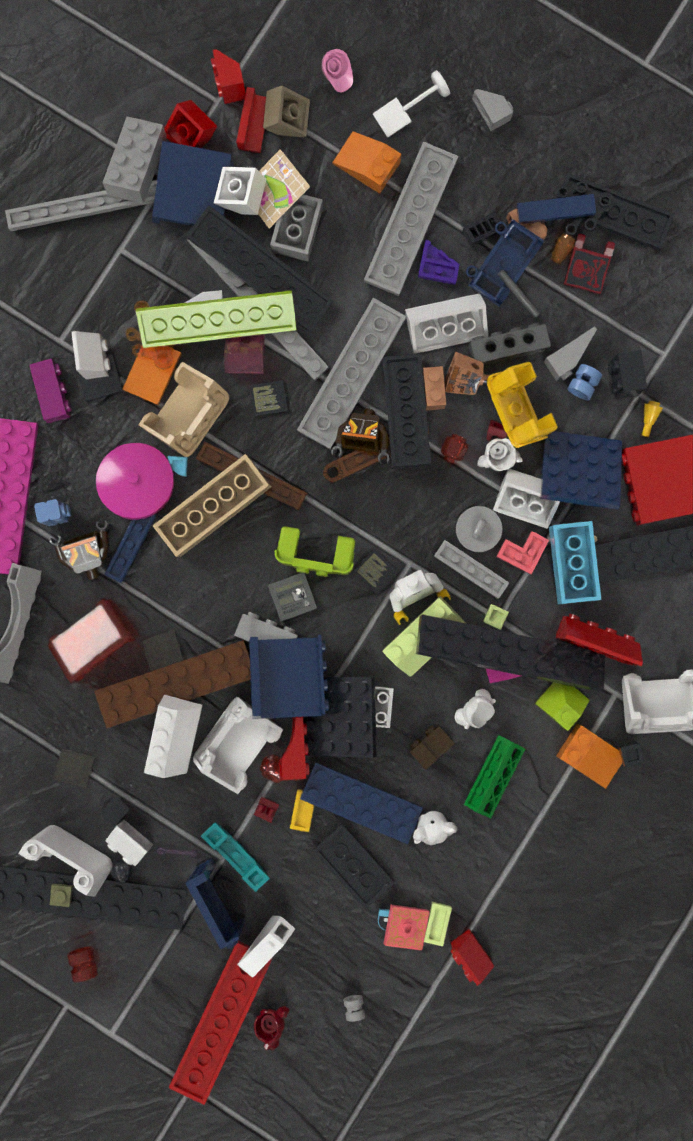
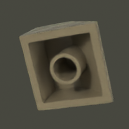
M284 86L267 91L263 128L276 135L306 137L310 100Z

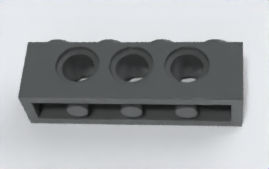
M534 323L526 329L517 327L504 334L501 331L491 334V337L486 338L484 336H477L469 343L471 358L481 361L484 365L548 351L551 345L546 324ZM523 337H530L532 339V343H525ZM504 341H511L514 347L507 348ZM492 345L495 351L488 352L485 346Z

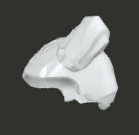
M494 439L486 445L485 455L479 457L478 466L490 467L495 471H503L513 467L516 462H522L523 459L509 439Z
M477 690L475 697H472L465 704L464 708L456 711L455 721L457 724L463 725L464 729H468L469 726L475 728L482 727L494 715L495 710L492 704L496 700L491 698L487 690Z
M430 811L422 814L418 819L417 829L413 835L414 843L418 844L421 841L429 845L442 843L448 836L457 832V826L453 822H447L444 815L440 812Z

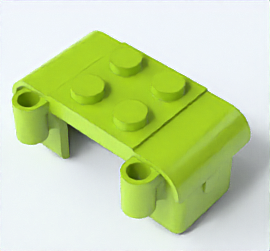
M291 527L281 528L278 547L275 550V557L281 564L293 566L300 573L308 574L309 570L316 571V575L328 577V574L332 573L347 575L352 571L355 540L353 538L338 536L334 563L328 564L296 558L300 531L297 528Z

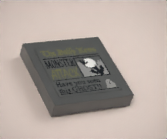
M300 573L268 585L280 621L317 609L305 573Z

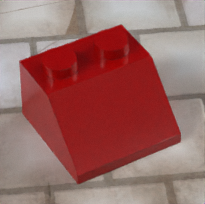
M192 100L177 103L164 129L167 139L171 143L202 148L210 141L217 125Z

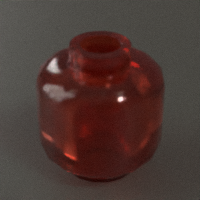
M454 433L452 436H446L440 449L441 453L445 456L444 460L450 463L462 461L469 448L466 442L467 439Z
M271 754L263 759L260 765L263 778L275 783L281 782L279 772V760L281 757Z

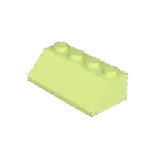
M441 596L382 651L399 669L410 677L432 658L416 654L419 617L422 614L466 623Z

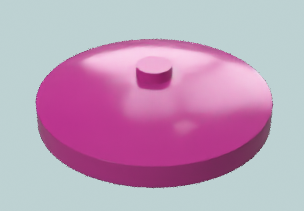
M129 443L115 448L102 460L96 475V488L103 504L114 514L126 519H144L156 514L167 504L174 488V474L169 461L159 450L143 443Z

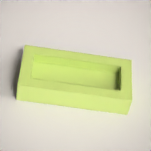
M432 902L424 942L443 946L452 910L451 906Z

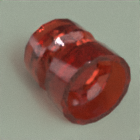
M92 946L81 947L67 953L69 965L73 966L71 976L74 983L83 982L98 975L96 963L92 962L94 959Z

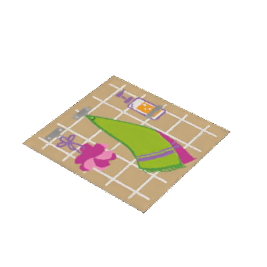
M281 149L259 171L266 178L258 215L269 229L310 188V185Z

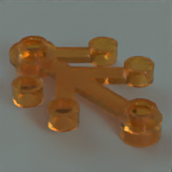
M146 301L136 302L134 305L135 314L137 308L150 307ZM130 327L126 330L125 334L128 340L142 342L140 332L135 328ZM130 332L135 333L133 336L128 335ZM136 344L133 346L132 351L136 357L144 356L154 360L155 366L164 370L170 368L173 364L171 353L175 344L166 345L164 350L162 346L154 347L156 352L144 349L141 344ZM138 348L142 349L140 353L135 352V350ZM161 359H167L165 363L160 362Z

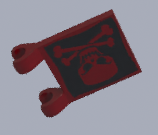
M578 234L564 285L601 294L615 243L608 242L605 246L604 254L582 249L586 236Z

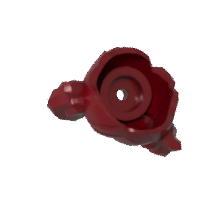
M282 1006L277 1010L262 1009L260 1011L261 1014L255 1019L254 1032L258 1039L264 1042L265 1050H274L278 1047L285 1028L284 1019L287 1018L290 1011L287 1006Z

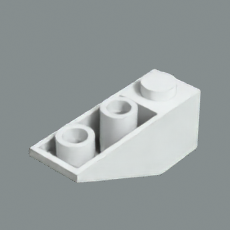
M272 915L237 965L251 977H254L284 946L295 928L281 916Z

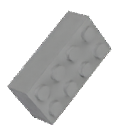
M126 117L103 180L107 195L144 204L160 160L162 141L166 142L167 140L162 124Z

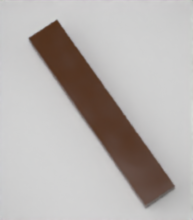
M204 442L196 457L197 460L221 472L239 459L207 442ZM259 469L272 486L264 494L299 511L307 493Z

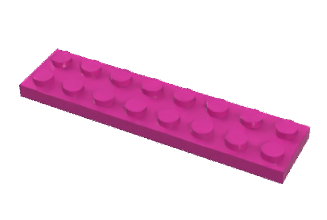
M0 418V573L9 574L12 563L20 564L39 424Z

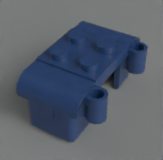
M514 219L511 220L509 226L504 222L496 224L495 230L501 235L500 239L480 268L471 265L466 269V274L472 278L468 286L499 307L511 290L497 274L504 269L516 284L544 243L543 239ZM500 225L505 226V229L502 232L498 231V227ZM471 268H475L476 270L474 275H470L469 273Z

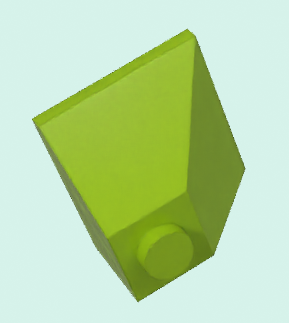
M553 682L535 704L558 725L568 731L581 717L590 700L574 686Z

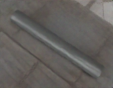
M504 269L501 270L497 275L534 318L537 317L540 312Z

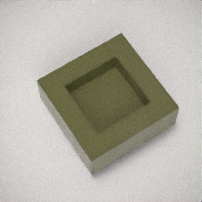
M52 884L50 905L70 907L73 885Z

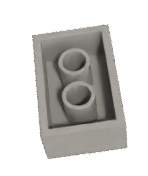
M302 195L277 220L270 244L273 253L309 261L323 209V200Z

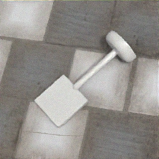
M437 70L431 75L434 86L402 107L398 99L395 98L373 113V116L387 137H390L412 122L405 111L432 92L437 90L443 97L450 95V90L445 80Z

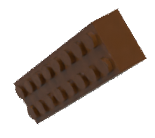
M246 640L94 691L106 728L156 712L164 695L188 701L250 680V652Z

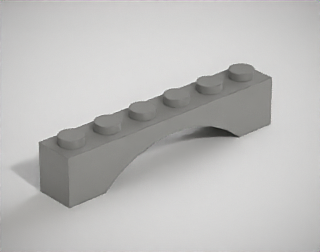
M12 563L7 578L11 595V615L7 629L0 640V682L8 684L13 675V667L19 655L20 643L24 638L25 626L30 618V609L35 601V592L40 583L42 572Z

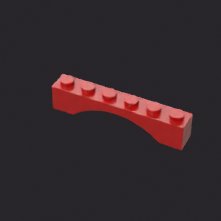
M292 717L290 742L284 755L279 760L280 781L304 780L306 775H309V764L305 763V755H308V744L304 743V735H307V725L303 723V717Z

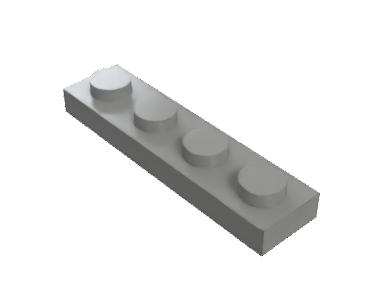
M446 540L443 541L434 555L435 558L497 599L500 598L509 584L508 581Z

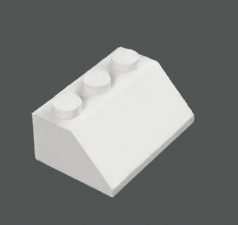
M507 469L493 511L548 529L560 501L540 499L541 479Z

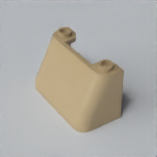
M182 362L174 375L175 381L179 384L159 414L156 415L153 412L146 414L139 423V426L181 455L189 457L194 453L227 405L229 395L213 379Z

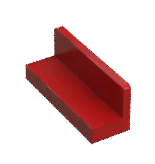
M247 87L236 143L238 150L260 153L265 132L263 124L266 97L256 95L255 88Z

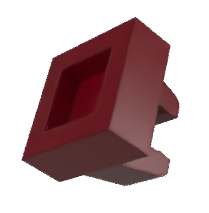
M490 420L487 440L490 441L494 435L498 439L506 438L507 433L502 423Z
M262 796L253 815L271 823L279 803Z

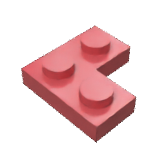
M533 531L530 532L523 548L505 539L496 557L531 575L549 540Z

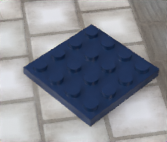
M557 431L546 435L548 438L544 439L540 499L618 510L621 500L622 441Z

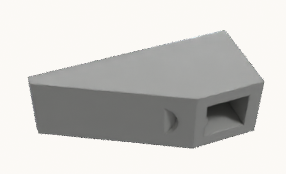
M251 612L248 615H242L234 635L249 641L250 637H258V640L293 639L298 637V635L294 634L296 630L286 626L284 629L276 627V622L269 619L266 622L259 620V615Z

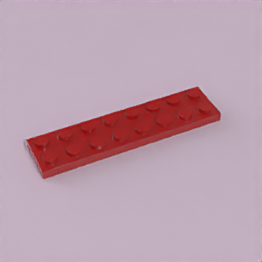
M240 941L233 948L169 1086L170 1089L203 1105L207 1101L272 961L271 958L254 977H251L237 965L250 948V946Z

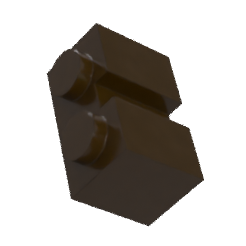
M433 725L424 732L426 736L421 740L417 738L410 745L411 749L409 752L425 770L455 744L439 725L435 727Z

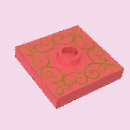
M391 905L383 944L391 947L422 950L430 911L427 909Z

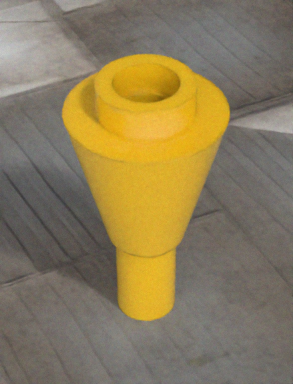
M649 401L648 404L644 403L645 424L642 436H650L652 425H654L663 409L660 407V403Z

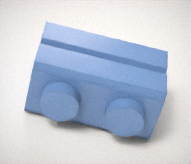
M56 499L47 501V503H36L34 506L37 521L41 524L53 526L58 523H67L70 520V506Z

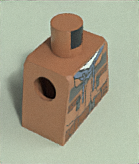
M455 352L445 378V392L474 395L479 385L488 387L487 379L490 375L483 374L484 364L481 361Z

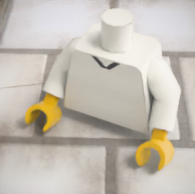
M418 570L396 582L395 589L390 593V601L395 612L394 618L399 625H401L400 620L402 618L408 622V617L402 610L403 608L437 592L438 597H448L451 600L447 589H444L436 574L424 573L422 570Z

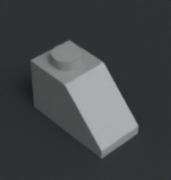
M480 89L474 91L472 99L490 131L511 121L513 107L509 101H506L504 96Z

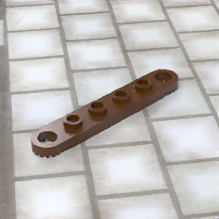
M390 437L389 449H387V454L389 455V457L391 456ZM379 449V452L356 450L324 467V478L328 482L334 483L379 462L378 455L381 453V450ZM383 456L381 458V461L386 459L387 456ZM331 467L338 470V475L334 478L329 477L327 474L328 469Z

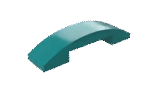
M214 822L201 835L214 850L216 849L242 876V879L255 892L270 879L257 861L218 823Z

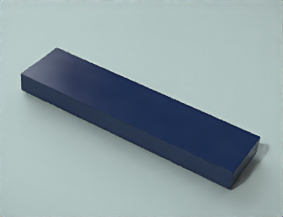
M594 194L523 202L516 205L519 224L596 214Z
M156 514L144 519H132L104 575L119 583H123L157 517Z

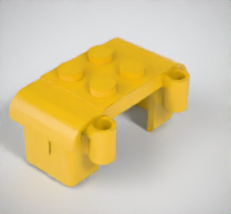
M530 362L511 366L502 372L490 375L487 379V386L511 444L516 448L548 438L546 435L554 432L558 427L552 413L539 420L537 419L525 390V386L533 382L537 377Z

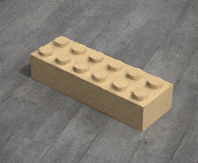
M245 454L155 523L153 527L174 555L181 557L272 486L249 456Z

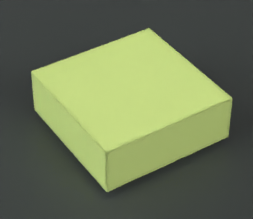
M490 604L483 622L501 630L509 612Z

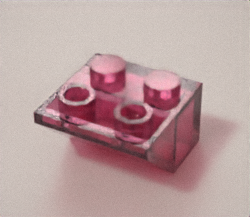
M265 334L226 338L224 349L225 373L264 374Z

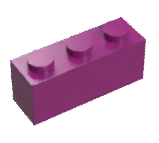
M53 359L29 364L44 421L52 423L70 418L69 412L72 411L69 400L65 398L64 393H67L65 383L61 382L60 379L62 371L59 363L56 364Z

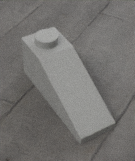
M595 326L545 359L544 363L556 381L560 378L565 380L573 374L572 370L576 367L597 330Z

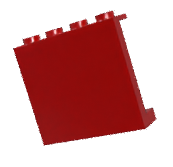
M693 435L622 450L621 465H624L625 469L623 477L625 484H628L629 492L627 493L628 500L632 503V519L636 522L637 526L693 514Z

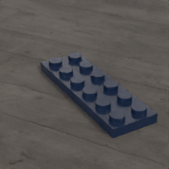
M317 762L314 763L300 796V799L406 844L409 843L423 807Z

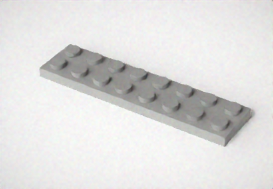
M426 142L422 143L366 273L364 282L394 295H400L458 160L457 155Z
M375 298L371 300L297 429L298 432L331 450L336 441L339 426L350 417L406 319L405 315Z

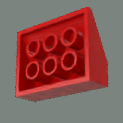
M569 614V617H562L555 638L599 654H605V657L627 665L642 666L640 643L635 642V637L626 634L623 637L616 634V630L607 627L605 630L598 628L599 624L592 621H587V623L581 622L580 617Z

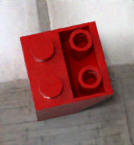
M217 49L213 50L214 58H211L219 98L223 97L225 104L245 100L246 92L240 64Z
M468 929L450 942L452 946L450 951L459 966L463 965L462 968L470 982L474 980L478 986L494 968V964L471 930Z

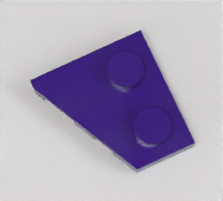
M425 240L418 278L455 285L460 264L450 259L442 250L439 251L429 240Z

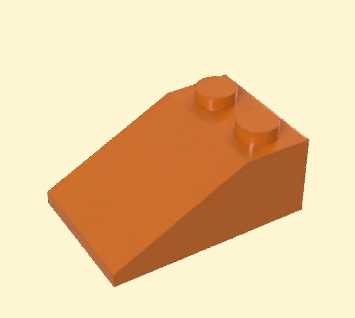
M353 131L332 164L380 194L399 166L401 153L385 143Z
M576 724L556 757L605 789L622 764L619 750L579 724Z

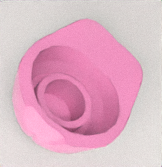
M340 49L327 52L322 59L323 74L337 92H345L353 84L350 60L347 54Z

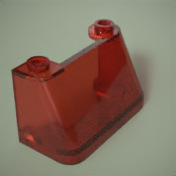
M103 598L95 604L96 608L62 634L59 635L57 633L48 640L50 643L47 646L71 684L81 681L85 677L84 674L91 672L90 670L119 648H123L129 641L132 642L139 637L138 633L112 599L106 600Z

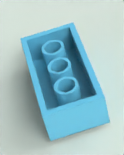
M592 521L550 526L549 532L557 603L568 604L601 600Z

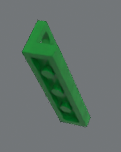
M498 735L464 805L481 815L491 818L526 748ZM517 748L514 757H511L514 749ZM507 767V771H506V773L503 775V771H504V769ZM496 785H499L497 791L494 792ZM490 802L487 811H484L486 804Z

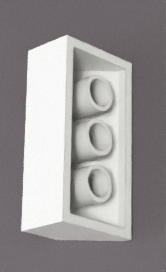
M480 293L405 309L414 354L473 341L472 339L477 336L488 337L486 304Z
M168 695L163 696L157 709L144 773L161 778L187 773L202 705Z

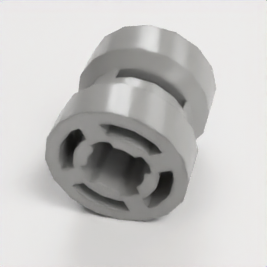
M352 995L343 999L344 1006L347 1008L345 1013L347 1021H359L366 1017L365 1010L362 1008L364 1003L363 996Z

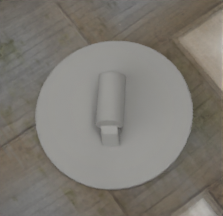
M475 506L467 509L460 515L456 524V534L460 543L468 550L484 552L492 549L499 542L502 535V523L493 510L483 506Z

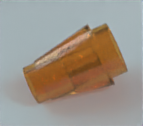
M562 234L561 237H558L551 260L561 264L575 247L574 243L576 240L567 234Z

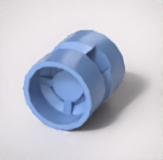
M580 364L575 373L576 378L572 379L567 389L578 398L590 400L595 391L593 386L598 385L602 374L591 366Z

